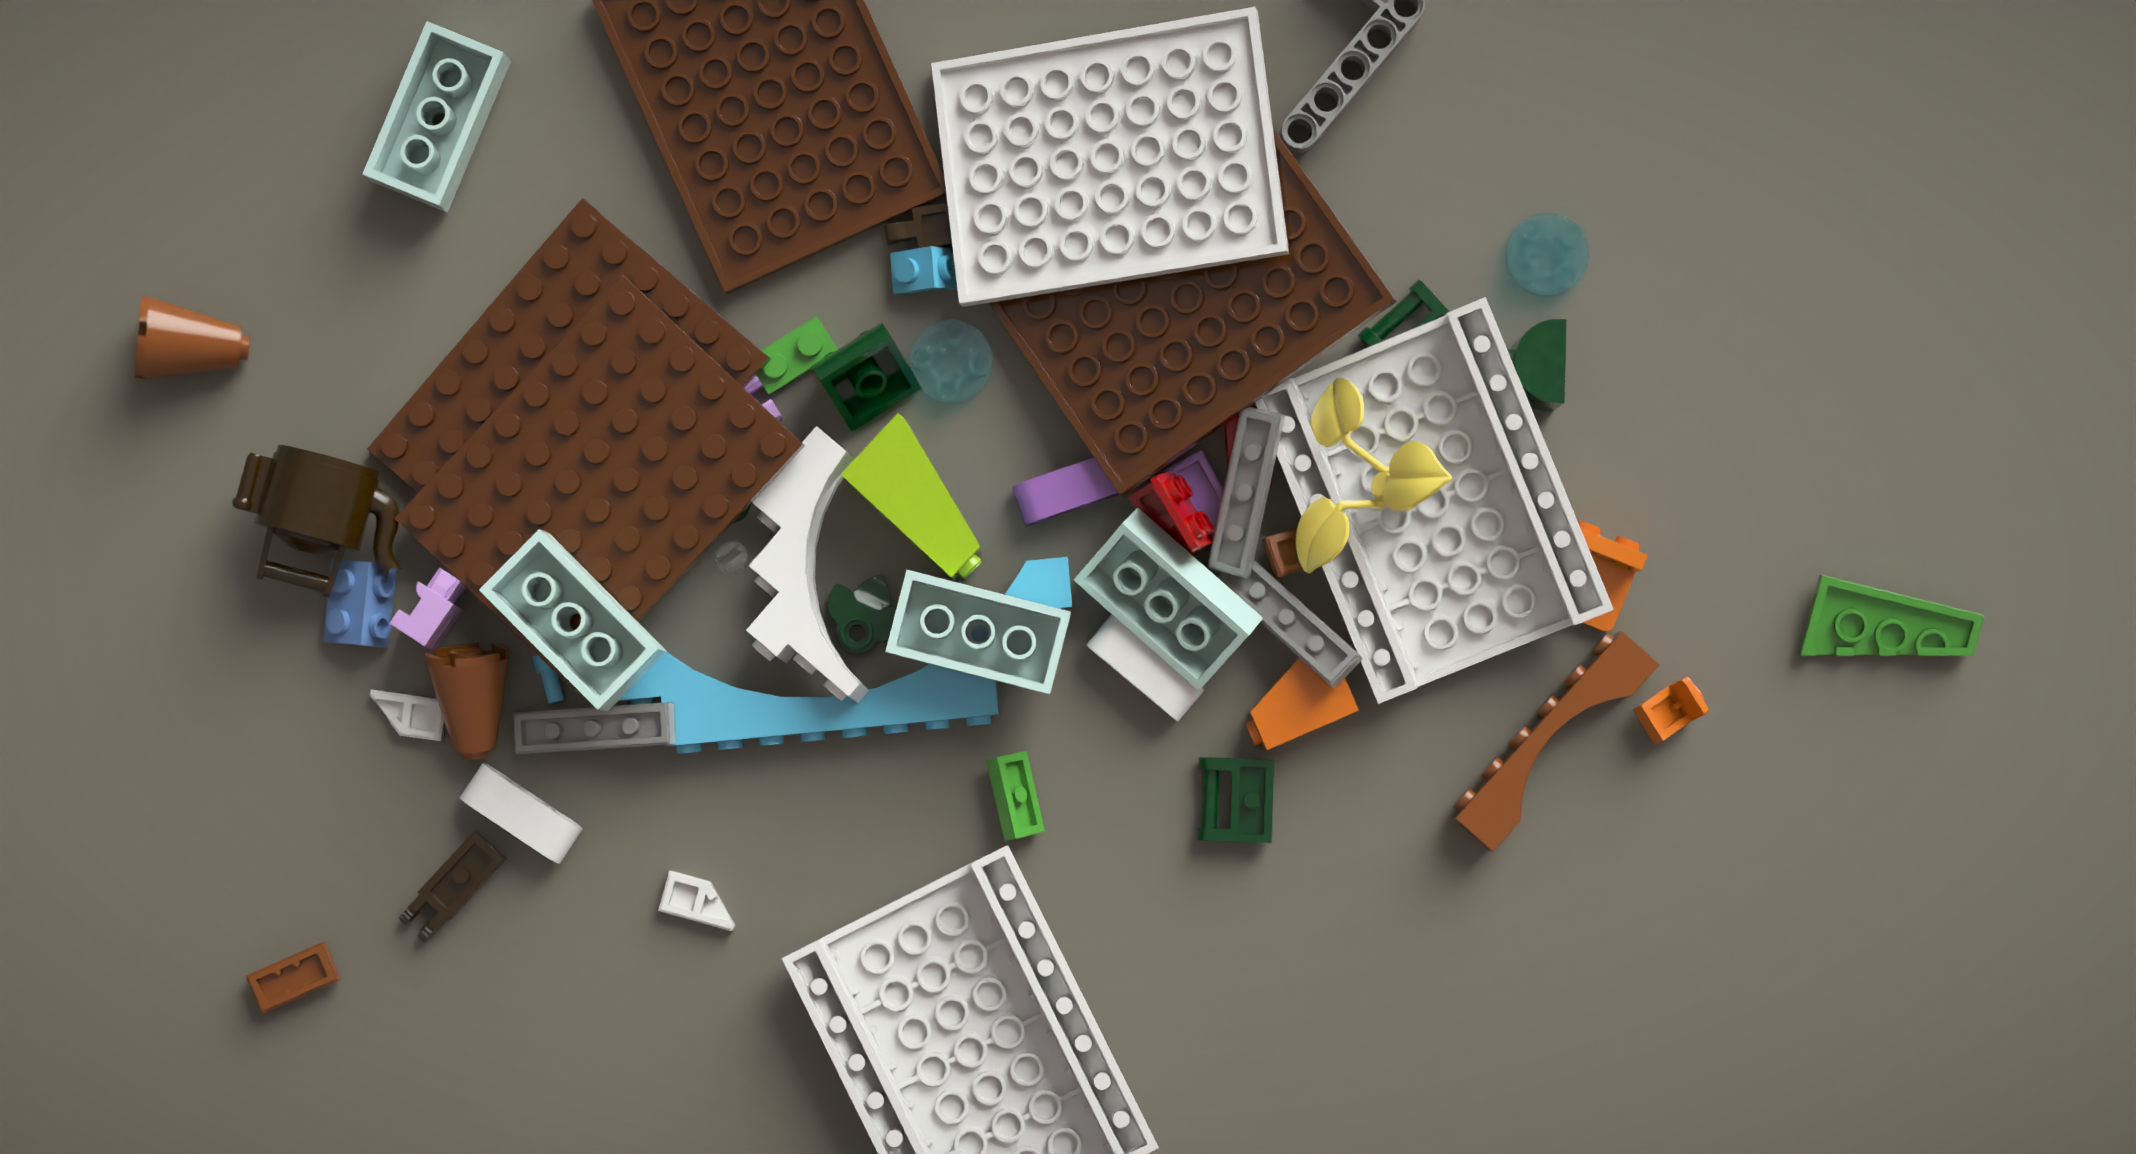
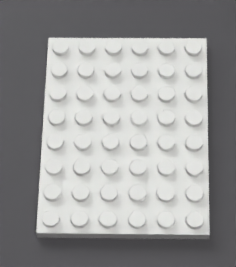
M1256 7L931 63L958 299L962 307L1289 254L1259 17Z

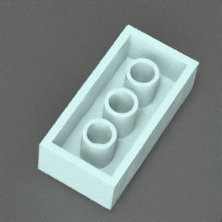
M426 21L365 166L363 175L375 184L448 213L511 63L505 53ZM445 114V118L440 124H433L436 115Z
M1139 508L1119 526L1074 579L1079 586L1198 691L1263 619Z
M540 529L479 589L597 710L608 712L667 652L550 533ZM580 614L581 623L574 630L570 625V620L573 615Z
M906 570L885 652L1050 695L1071 612ZM982 625L987 629L988 635L984 641L978 642L972 638L971 631L975 626Z

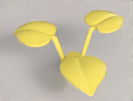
M1336 378L1325 389L1313 409L1310 423L1317 443L1320 445L1332 447L1341 439L1345 446L1380 473L1375 475L1371 482V492L1375 497L1374 500L1340 501L1334 506L1330 499L1321 497L1305 510L1297 527L1296 551L1303 570L1309 574L1316 568L1331 562L1345 547L1349 538L1350 523L1347 515L1343 513L1344 510L1358 508L1383 510L1387 505L1393 510L1408 512L1431 497L1452 479L1451 475L1440 464L1433 451L1421 442L1411 441L1404 444L1391 458L1389 467L1384 466L1354 443L1348 433L1358 429L1363 422L1364 403L1357 387L1345 378Z

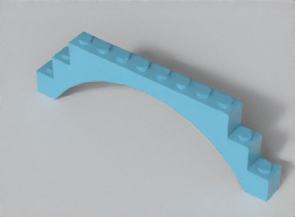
M1068 557L1026 561L1005 595L1062 610L1071 609L1072 596ZM978 625L971 632L972 638L978 642L984 641L988 635L987 629L982 625ZM668 652L619 699L620 701H630V705L655 703V698H661V703L674 702L676 744L665 746H676L677 754L702 752L701 744L712 742L718 743V750L743 748L742 740L759 738L760 746L784 744V736L800 734L801 742L826 740L825 732L842 730V738L867 736V728L883 726L884 734L909 732L908 724L925 722V730L950 728V720L966 718L967 726L992 724L991 716L1000 715L996 681L931 664L880 687L868 689L867 694L857 703L849 696H846L841 701L836 696L779 697L739 689L693 670Z

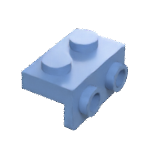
M332 559L331 561V570L335 561L334 559ZM342 560L330 597L327 599L323 642L387 648L391 631L390 621L392 619L397 569L390 568L388 578L386 579L376 563Z

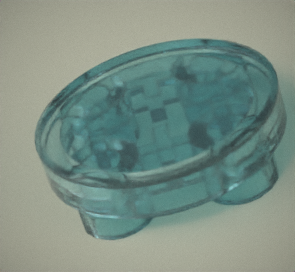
M1539 213L1524 219L1514 229L1506 245L1505 260L1511 277L1522 289L1534 295L1555 296L1568 291L1582 278L1589 262V246L1585 232L1579 224L1560 214Z
M950 319L929 326L917 337L912 346L910 369L922 387L921 391L938 402L954 404L967 401L982 391L991 376L993 360L987 340L975 327L960 320Z

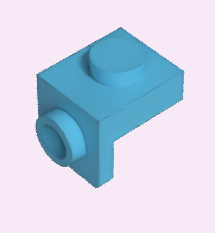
M929 246L890 253L893 294L907 295L931 290H956L957 283L953 249Z

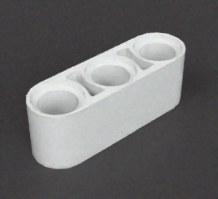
M1112 614L1086 644L1090 650L1177 722L1204 692L1203 688L1198 691Z
M486 763L481 764L460 796V799L470 807L558 864L561 863L583 830L576 822Z

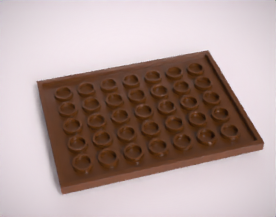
M592 0L726 295L910 212L912 208L924 206L946 196L944 174L864 0Z
M1274 128L1273 133L1289 254L989 303L1121 496H1125L1236 417L1243 409L1250 407L1397 302Z
M582 198L367 450L418 493L622 274L744 388L755 375H758L771 358Z
M622 274L395 517V520L572 689L577 690L479 589L540 529L550 533L640 623L805 445ZM580 614L573 615L570 620L571 627L576 630L581 623Z

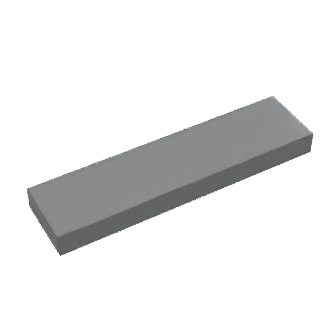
M1254 407L1245 408L1240 412L1208 561V569L1243 578L1250 577L1285 415Z
M1255 560L1253 561L1251 575L1248 578L1224 572L1217 577L1263 617L1260 623L1333 689L1361 662L1362 657Z
M674 702L612 706L608 712L592 707L513 713L515 754L676 744Z

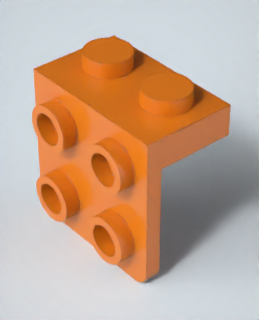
M1578 520L1614 609L1582 623L1603 632H1608L1614 628L1635 573L1643 570L1648 555L1638 551L1640 548L1639 543L1621 536H1617L1615 541L1600 536L1601 528Z

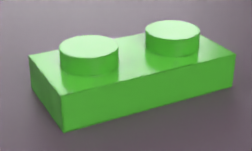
M815 316L761 350L771 359L758 373L757 377L769 396L812 370L811 366L823 359L825 355L838 349L818 317Z
M1027 750L987 759V767L1004 841L1045 832Z

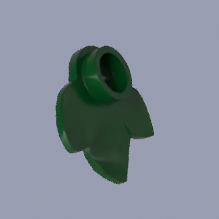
M882 575L865 580L857 587L854 593L841 584H835L829 595L828 611L838 624L836 631L837 640L842 648L850 653H865L875 645L876 641H888L897 606H889V589ZM860 625L865 629V637L862 640L854 641L851 639L850 630L853 626Z

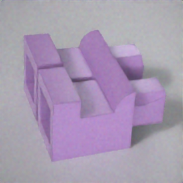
M439 567L427 586L418 581L416 592L421 600L411 615L398 610L390 624L429 649L439 648L463 612V609L457 606L456 603L467 587L456 577Z

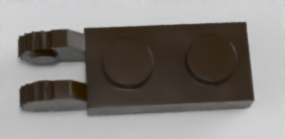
M474 831L417 892L419 894L418 897L400 915L399 919L405 925L412 922L428 902L438 913L420 930L418 937L425 943L446 920L449 921L456 915L507 858L478 831Z

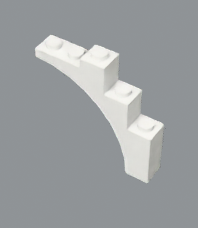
M816 426L802 442L805 447L752 502L761 510L757 518L776 535L752 561L749 567L759 574L754 582L774 598L746 631L756 638L752 646L769 661L776 656L785 663H788L794 656L793 660L811 675L817 669L827 677L828 680L823 686L838 699L843 701L846 696H849L859 703L869 690L847 668L832 644L820 613L815 583L816 547L823 518L838 485L843 480L841 473L854 458Z

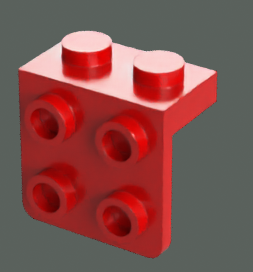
M1173 470L1158 474L1150 479L1151 483L1128 496L1135 509L1139 508L1191 555L1213 543L1211 533L1214 532V527L1204 511L1197 512L1190 500V497L1193 496L1192 489L1181 474L1176 476Z

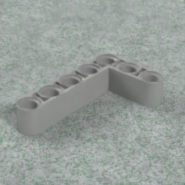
M1360 0L1374 12L1373 16L1282 124L1279 137L1292 155L1300 156L1308 153L1417 25L1424 12V0H1407L1415 8V14L1410 17H1402L1396 13L1394 3L1399 0ZM1373 31H1381L1388 37L1389 45L1382 49L1374 48L1368 42L1367 35ZM1348 62H1354L1361 67L1363 76L1357 80H1349L1343 76L1341 66ZM1322 93L1329 94L1335 99L1336 108L1329 112L1321 111L1316 107L1314 98ZM1296 124L1303 125L1308 129L1310 139L1304 143H1295L1289 138L1288 129Z

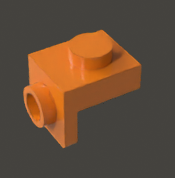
M1684 677L1666 686L1632 709L1654 745L1664 741L1691 721L1709 712L1701 691L1693 684L1689 677Z

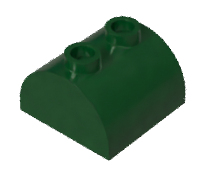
M1551 319L1540 322L1520 337L1511 349H1507L1529 404L1533 409L1554 411L1565 403L1567 319Z
M882 322L872 329L862 332L857 338L838 350L828 353L823 359L811 366L851 432L922 389Z

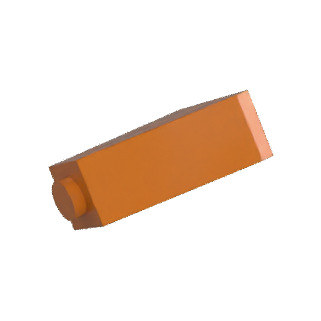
M1297 658L1248 712L1251 721L1245 723L1254 746L1262 743L1266 751L1355 713L1359 709L1345 678L1333 689L1300 658Z

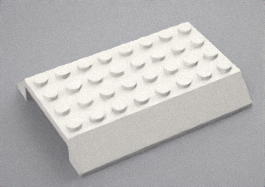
M1486 297L1450 311L1441 318L1296 378H1289L1255 402L1258 409L1285 415L1277 457L1301 516L1314 501L1321 497L1330 499L1334 506L1340 501L1375 499L1371 492V482L1375 475L1380 472L1345 446L1341 439L1332 447H1325L1317 443L1310 425L1313 409L1317 401L1336 378H1345L1351 381L1357 387L1363 399V422L1358 429L1348 433L1354 443L1384 466L1389 467L1391 458L1404 444L1411 441L1421 442L1433 451L1440 464L1452 477L1447 484L1431 497L1408 512L1396 511L1387 505L1383 510L1376 508L1344 510L1343 513L1347 515L1350 523L1349 538L1339 555L1328 564L1322 566L1356 651L1362 657V666L1378 704L1571 625H1577L1614 610Z
M1008 845L781 958L878 1154H1148L1159 1148Z

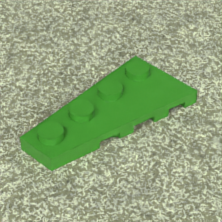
M1820 574L1798 654L1800 656H1974L1984 615Z

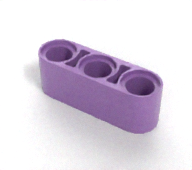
M1094 457L1029 479L1012 487L1025 526L1033 525L1120 495Z

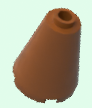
M142 296L138 321L140 322L136 342L135 378L151 379L239 368V360L248 361L250 336L242 335L241 326L154 297Z
M465 643L434 649V655L428 652L425 653V664L453 749L457 753H463L464 759L488 757V751L496 748L509 661V648L504 644L491 643L492 651H483V648H479V643Z

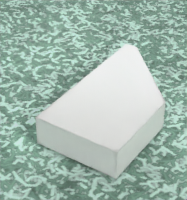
M379 690L370 691V697L389 719L390 724L399 736L443 741L445 722L436 698Z
M672 870L669 871L658 911L734 931L735 923L711 881Z

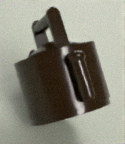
M278 445L276 452H273L272 458L250 453L246 458L238 491L232 501V505L236 509L256 514L254 523L267 527L256 578L262 580L263 577L324 592L323 596L330 597L345 549L360 551L370 513L376 517V529L373 540V553L376 564L386 579L388 578L390 568L402 569L392 552L393 541L399 527L395 517L400 512L397 502L390 494L377 488L379 472L346 460L286 445ZM273 534L292 549L306 553L319 554L338 551L330 576L268 561Z

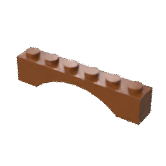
M1623 631L1615 633L1613 637L1606 633L1595 644L1591 652L1596 656L1586 667L1578 664L1563 681L1568 686L1558 699L1552 694L1539 707L1536 714L1541 718L1530 730L1523 726L1509 741L1508 744L1513 748L1503 760L1498 757L1494 758L1483 770L1481 776L1485 781L1474 792L1471 788H1468L1454 803L1453 807L1458 811L1452 816V819L1488 851L1494 852L1520 823L1522 799L1528 775L1537 755L1550 737L1569 719L1587 708L1611 699L1632 696L1660 665Z

